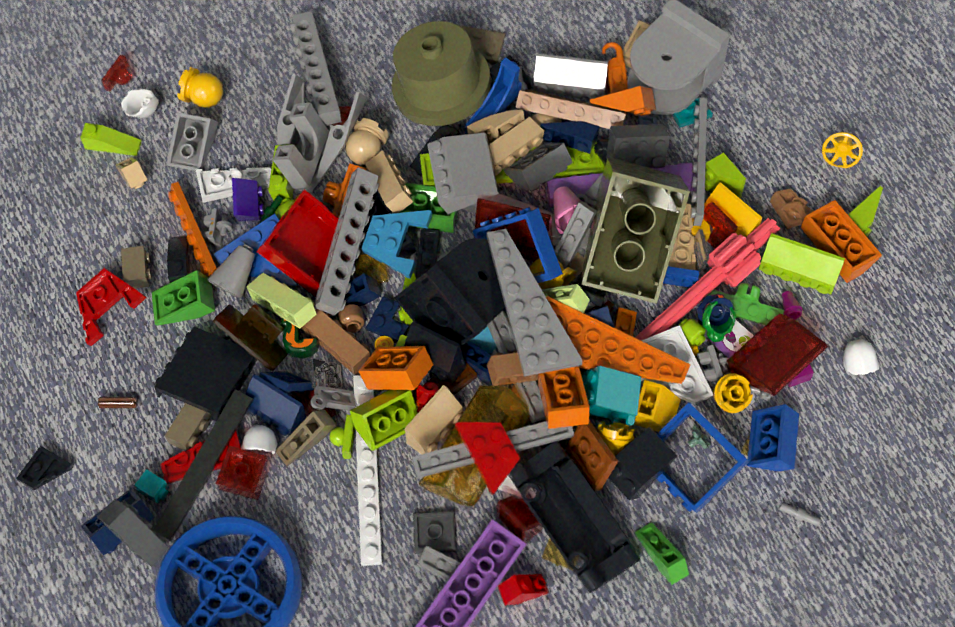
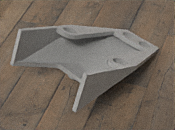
M292 74L277 124V145L293 144L301 154V137L289 116L294 104L305 103V80ZM356 91L349 117L343 126H326L329 134L310 187L296 189H305L310 193L314 192L344 148L366 102L367 97Z

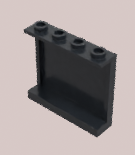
M194 326L191 332L186 334L181 347L176 349L171 362L166 364L162 376L156 379L154 384L156 395L160 398L163 393L211 414L212 420L217 421L234 390L239 391L255 366L257 359L251 356L241 345Z

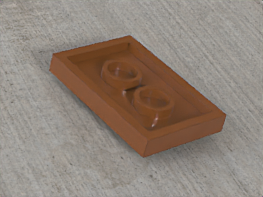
M590 420L589 424L578 425L574 436L571 437L566 446V450L594 491H599L604 486L618 460Z

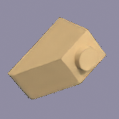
M130 157L115 165L131 189H138L147 181L142 168L134 158Z

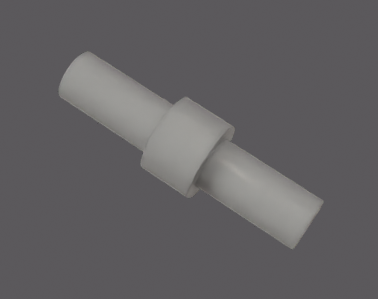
M782 503L780 511L794 516V519L798 521H806L817 527L820 524L821 519L806 513V510L802 508L796 509L785 503Z

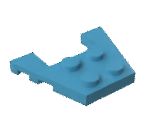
M424 210L373 216L361 248L362 251L411 279L416 265L415 261L398 256L409 225L428 229L433 215L432 211Z

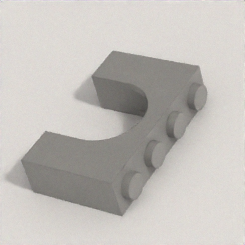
M310 102L294 104L289 116L301 137V154L295 145L278 146L273 158L274 163L293 189L310 187L329 134V130Z

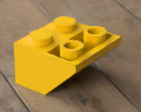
M644 380L639 395L638 414L635 416L634 425L644 428L651 427L654 431L659 432L677 414L681 399L664 385Z

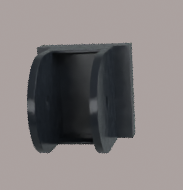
M482 238L468 239L460 243L394 297L414 322L460 344V346L476 337L505 309L487 239Z

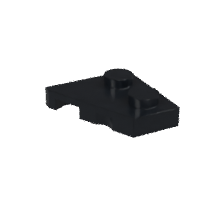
M40 446L16 479L32 490H36L70 471L73 465Z

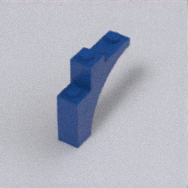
M507 58L501 62L497 78L483 105L465 124L466 135L468 134L467 126L488 116L506 112L507 106L518 96L522 83L518 79L520 67L515 62Z

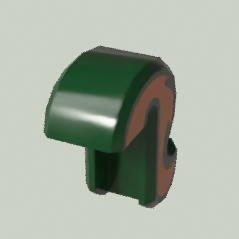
M281 319L280 325L285 328L282 341L286 352L295 358L313 356L319 348L318 339L300 340V329L285 319Z

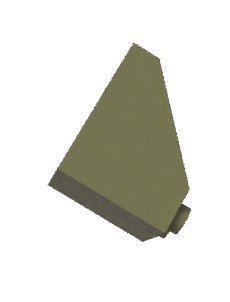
M607 158L594 209L597 213L591 223L580 279L581 285L657 304L690 193L681 176Z

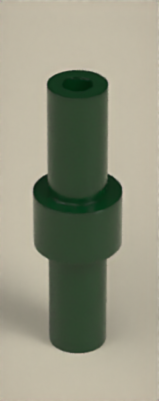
M276 196L270 207L268 206L264 211L265 214L258 224L275 214V211L283 201L282 197Z

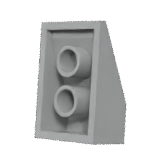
M177 112L166 165L192 171L203 169L215 140L218 122L210 118Z

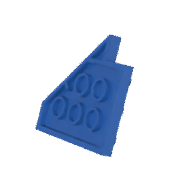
M273 214L213 254L220 266L238 246L243 247L245 244L254 249L252 253L255 254L249 276L257 278L262 273H265L268 276H273L280 283L298 286V283L256 252L280 220L277 214Z

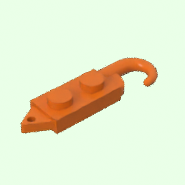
M615 42L606 43L602 48V54H605L606 49L610 47L616 50V57L608 61L607 67L610 94L628 89L623 50Z

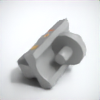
M217 208L212 209L211 215L204 216V225L209 228V231L202 232L205 243H213L216 247H221L223 236H226V232L232 230L233 225L228 222V218L218 213Z
M713 345L707 346L706 351L697 354L699 366L709 364V369L702 370L707 382L714 381L716 385L719 379L723 377V373L728 372L727 367L731 365L730 358H724L722 353L716 355Z

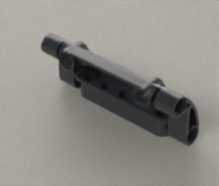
M558 441L551 443L525 463L516 464L508 475L588 593H592L641 560L629 543L626 534ZM535 488L536 495L534 498L529 499L527 497L528 489ZM577 556H581L584 559V564L580 568L574 565V559Z

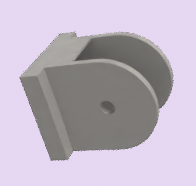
M669 0L663 6L662 14L635 40L631 48V70L627 81L628 89L638 86L651 88L656 110L651 111L653 114L669 115L686 109L710 84L714 85L722 77L730 34L679 1Z

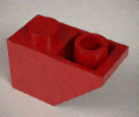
M517 574L498 585L504 605H517L549 593L542 574Z

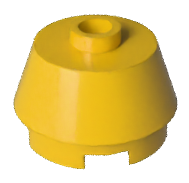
M734 373L724 375L714 386V401L721 409L728 413H738L744 410L751 403L753 396L749 381Z
M604 421L598 423L596 430L614 455L621 452L635 439L633 436L634 429L628 430L629 426L627 424L614 421L613 424L605 425Z

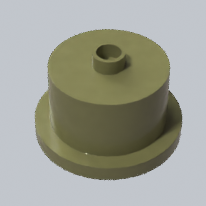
M444 21L423 23L407 31L398 40L394 48L393 62L396 71L392 79V94L397 108L409 120L427 126L449 125L469 117L483 105L491 89L490 69L483 55L472 48L468 34L460 26Z

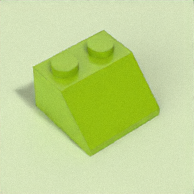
M722 153L706 162L705 190L712 193L721 182L737 197L741 198L746 178L731 160Z

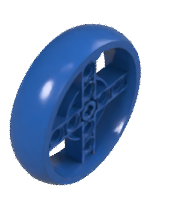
M222 516L203 521L184 532L171 545L160 563L154 590L157 613L163 627H215L221 618H236L246 612L265 624L264 627H289L298 610L302 594V573L299 561L287 540L278 531L264 522L244 516ZM244 535L250 537L236 557L224 556L210 562L194 551L204 543L222 536ZM271 549L279 556L286 575V588L280 607L259 594L260 580L256 570ZM251 551H259L256 556H249ZM200 562V565L197 568H191V565L193 563ZM246 567L243 573H236L238 568ZM179 568L198 580L197 594L201 603L185 626L178 620L172 604V587ZM217 573L214 579H207L209 574ZM227 584L230 586V584H231V585H232V588H231V589H229V588L225 589V586H226ZM244 595H250V599L248 601H241V598ZM221 601L217 608H211L213 602ZM267 606V610L264 613H258V608ZM203 618H207V619H208V621H207V623H206L205 625H203V626H199V625H198V623H199V621H200L201 619H203Z

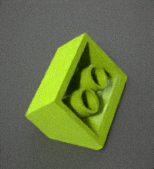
M388 390L350 410L355 429L372 451L405 434V427L418 414L411 390Z

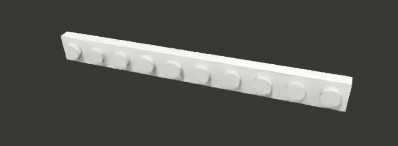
M361 375L353 376L354 398L357 407L373 399L374 390L367 389ZM356 430L361 566L381 565L382 550L377 449L374 451L370 450Z

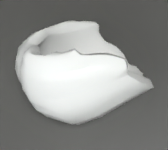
M141 88L128 91V95L124 97L121 105L126 115L147 118L156 111L159 101L151 90Z
M858 339L847 343L843 356V365L846 372H850L853 375H864L879 369L876 351L870 342Z
M263 425L252 426L246 431L243 438L241 453L245 454L247 450L258 449L274 454L277 448L274 432Z

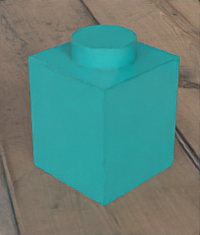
M147 469L134 485L139 493L156 504L160 500H164L169 492L167 482Z

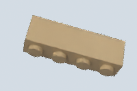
M528 117L489 144L495 176L503 168L511 166L516 159L524 157L529 150L538 147L543 142L544 130L531 117Z
M381 151L365 164L369 172L378 175V191L385 205L393 213H399L413 203L410 196L412 192L405 185L406 181L400 175L401 171L395 165L396 161L390 154L387 156Z

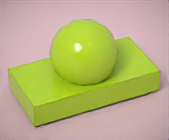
M346 415L345 428L335 427L329 434V440L333 445L342 446L343 459L352 458L355 427L351 415Z

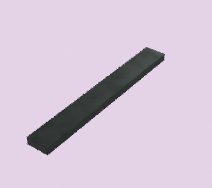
M236 389L234 390L154 527V530L170 541L174 538L253 402V398Z

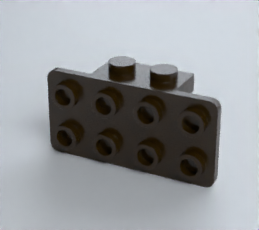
M229 304L213 319V322L220 330L228 334L234 342L241 345L251 356H254L270 371H274L288 355L275 342V339L285 328L256 304L245 315Z

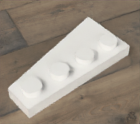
M230 168L229 170L219 171V169H211V171L196 169L202 201L205 203L233 196L232 178L257 180L259 186H262L263 189L269 188L271 168H247L246 170Z

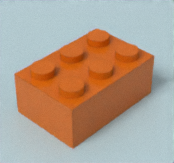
M425 346L377 347L358 372L368 390H415L427 375L433 363Z
M579 366L538 374V386L548 429L589 424V404Z

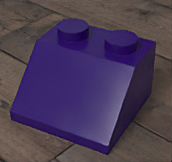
M232 178L233 212L239 222L261 220V215H264V206L260 204V197H263L262 186H259L257 180Z

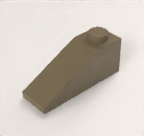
M325 410L313 411L276 449V453L285 465L289 466L324 439L337 424Z

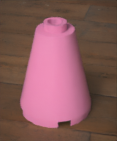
M559 187L553 193L555 227L562 235L578 203L581 202L568 187Z

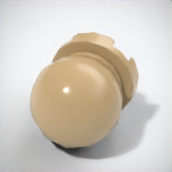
M362 118L361 121L357 120L353 128L354 132L350 134L345 146L346 154L350 160L358 165H366V162L370 161L381 151V146L386 144L389 138L387 130L383 131L378 127L379 123L371 119Z

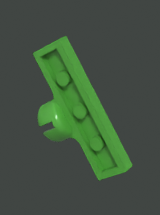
M748 283L739 284L735 295L716 290L707 295H724L725 298L732 302L733 310L738 318L779 329L784 310L761 304L759 302L761 290L755 285L752 286L750 295L746 294L749 286Z

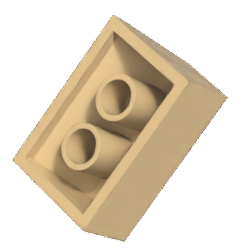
M444 385L405 427L407 444L420 454L435 451L438 447L437 443L441 439H446L451 432V427L463 419V407Z

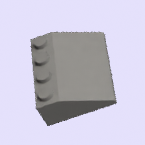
M485 133L442 137L427 144L438 204L447 214L499 194Z

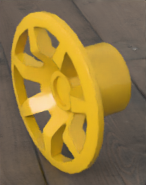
M838 132L830 135L822 146V155L825 161L830 165L840 168L854 166L859 162L863 153L860 140L847 132ZM831 140L834 146L826 148L827 143ZM859 147V155L853 153L852 149ZM826 152L835 153L831 160L826 156ZM846 156H850L851 158H854L856 160L850 164H847ZM841 157L843 165H837L834 162Z

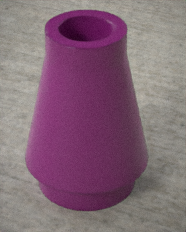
M785 291L781 295L784 316L789 320H796L801 317L803 309L792 291Z

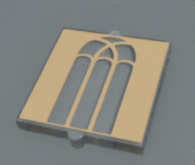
M703 229L699 230L696 236H694L696 270L700 271L699 273L705 268L709 260Z

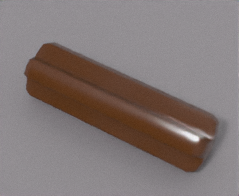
M99 397L98 406L99 408H136L137 398Z

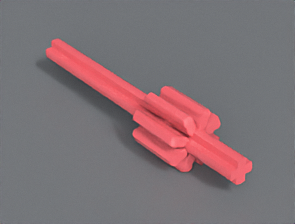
M767 218L747 237L732 233L707 255V264L712 269L635 338L642 341L671 329L721 283L736 287L761 264V256L756 251L769 240L771 233L776 234L780 230V227L776 225L777 222Z

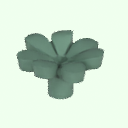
M694 425L692 427L693 438L688 441L689 445L692 448L697 444L701 445L704 449L709 448L711 444L706 440L708 439L705 433L701 434L700 429Z

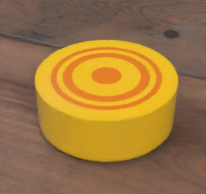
M380 336L376 339L374 346L375 349L377 347H394V343L390 337Z

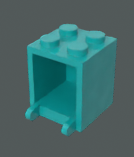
M603 366L581 372L589 404V415L612 420L611 424H613V421L620 422L623 419H626L628 426L635 423V416L638 414L641 376Z

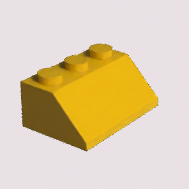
M721 182L704 203V214H708L709 222L716 227L720 234H724L727 237L732 233L747 237L761 224L762 217Z

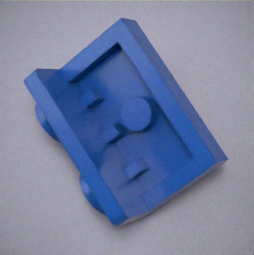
M668 266L663 284L690 288L698 281L700 271Z

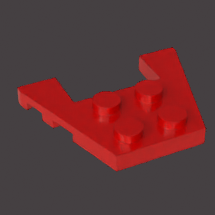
M105 268L76 292L80 314L83 315L84 320L82 325L83 330L86 331V343L92 346L104 336L96 320L121 298L124 297L128 305L133 309L147 298L144 294Z

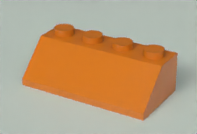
M836 200L805 216L801 229L819 250L845 258L840 276L846 283L861 276L882 257L879 250Z

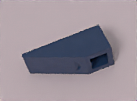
M583 121L542 123L540 125L544 130V140L564 143L567 147L589 154L598 138L599 126Z

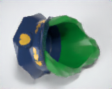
M721 294L706 296L697 308L698 322L707 330V337L713 342L724 340V336L732 331L737 317L733 310L732 302Z

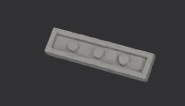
M583 201L578 203L555 249L556 257L563 264L564 270L570 267L597 213L595 209Z

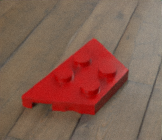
M501 422L455 423V427L491 495L495 494L520 459Z

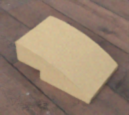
M522 109L511 110L483 118L467 126L468 134L485 133L489 145L525 120L524 111Z

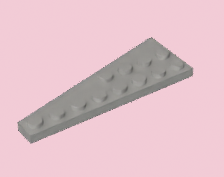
M503 229L487 232V240L523 375L529 376L581 366L582 358L508 231Z

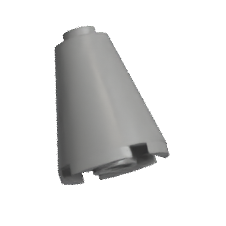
M245 244L243 247L238 246L210 275L208 281L221 290L241 299L255 258V254L252 253L254 249Z

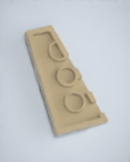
M686 204L668 266L696 270L694 237L691 233V228H693V221L690 218L691 204Z

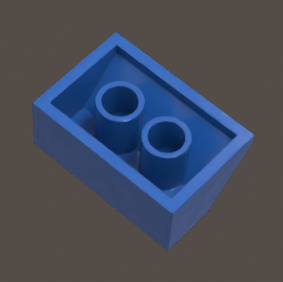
M786 404L752 411L747 459L749 461L748 467L773 471H785L795 468L799 423L798 412Z

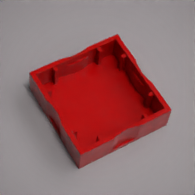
M304 189L295 198L256 252L316 297L339 218ZM345 238L346 242L348 244H351L350 241L347 238Z

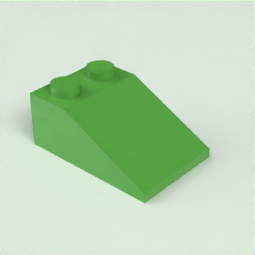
M196 270L153 291L152 302L155 325L159 326L197 319L214 312L212 284L208 281L209 277Z

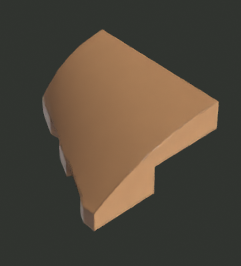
M791 189L776 191L770 199V203L787 229L801 225L805 216L813 212L812 209L806 206L808 202L798 197Z

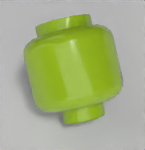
M684 319L679 324L690 346H700L705 341L706 329L695 319Z

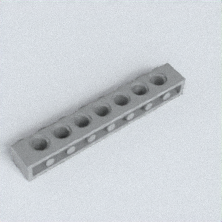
M312 11L291 15L293 21L290 23L291 32L295 33L293 35L295 45H299L296 47L297 55L302 57L299 61L301 70L305 69L303 71L304 80L309 83L306 84L308 95L312 94L309 97L310 103L315 107V111L325 126L340 123V111Z
M359 167L351 174L314 302V308L331 315L337 314L345 307L346 300H344V297L351 286L349 280L355 271L354 262L360 254V249L358 248L365 236L363 232L364 226L368 224L370 218L368 212L374 204L373 194L376 193L379 183H377L378 175ZM345 238H347L351 244H348ZM341 255L345 257L346 261L342 260ZM336 272L341 275V278L337 277ZM331 289L336 292V296L332 294Z

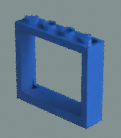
M528 207L520 210L518 215L515 211L505 215V219L503 216L492 219V223L489 220L481 222V227L473 230L475 238L487 239V232H491V229L526 219L544 268L543 272L533 274L537 283L552 280L563 274L539 208L531 210Z
M688 402L657 433L658 436L665 441L691 415L737 461L697 503L664 471L657 478L660 483L665 481L669 485L667 490L675 498L679 496L683 500L681 504L689 512L693 510L698 513L749 461Z

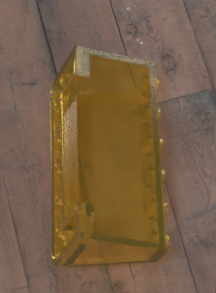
M480 386L457 422H501L504 430L508 432L523 428L530 413L528 405L507 386ZM455 426L440 449L464 443ZM475 463L422 477L418 483L429 492L468 507L474 506L487 487Z

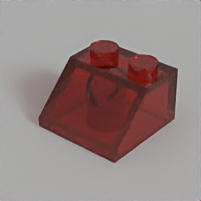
M229 446L216 481L217 487L221 491L258 500L265 482L268 456Z
M514 494L497 502V517L516 537L526 544L542 531L543 527L523 498L519 499Z

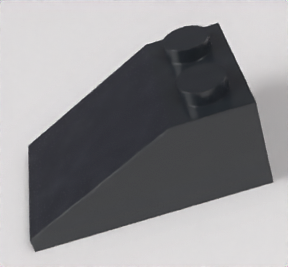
M648 427L615 456L618 462L608 478L628 500L638 499L678 455L651 427Z

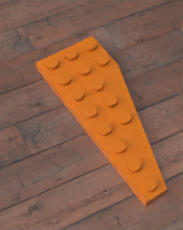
M546 296L582 358V365L579 368L589 370L603 366L641 376V378L678 384L683 383L691 364Z

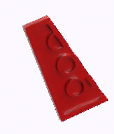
M237 430L212 471L245 462L241 453ZM200 441L187 451H182L161 463L163 477L167 484L184 478L205 441Z

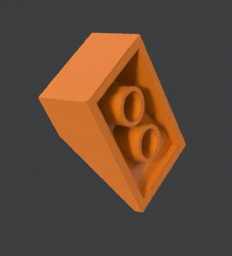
M643 86L590 99L592 104L631 112L634 115L647 116L651 114V111L656 110L652 89Z

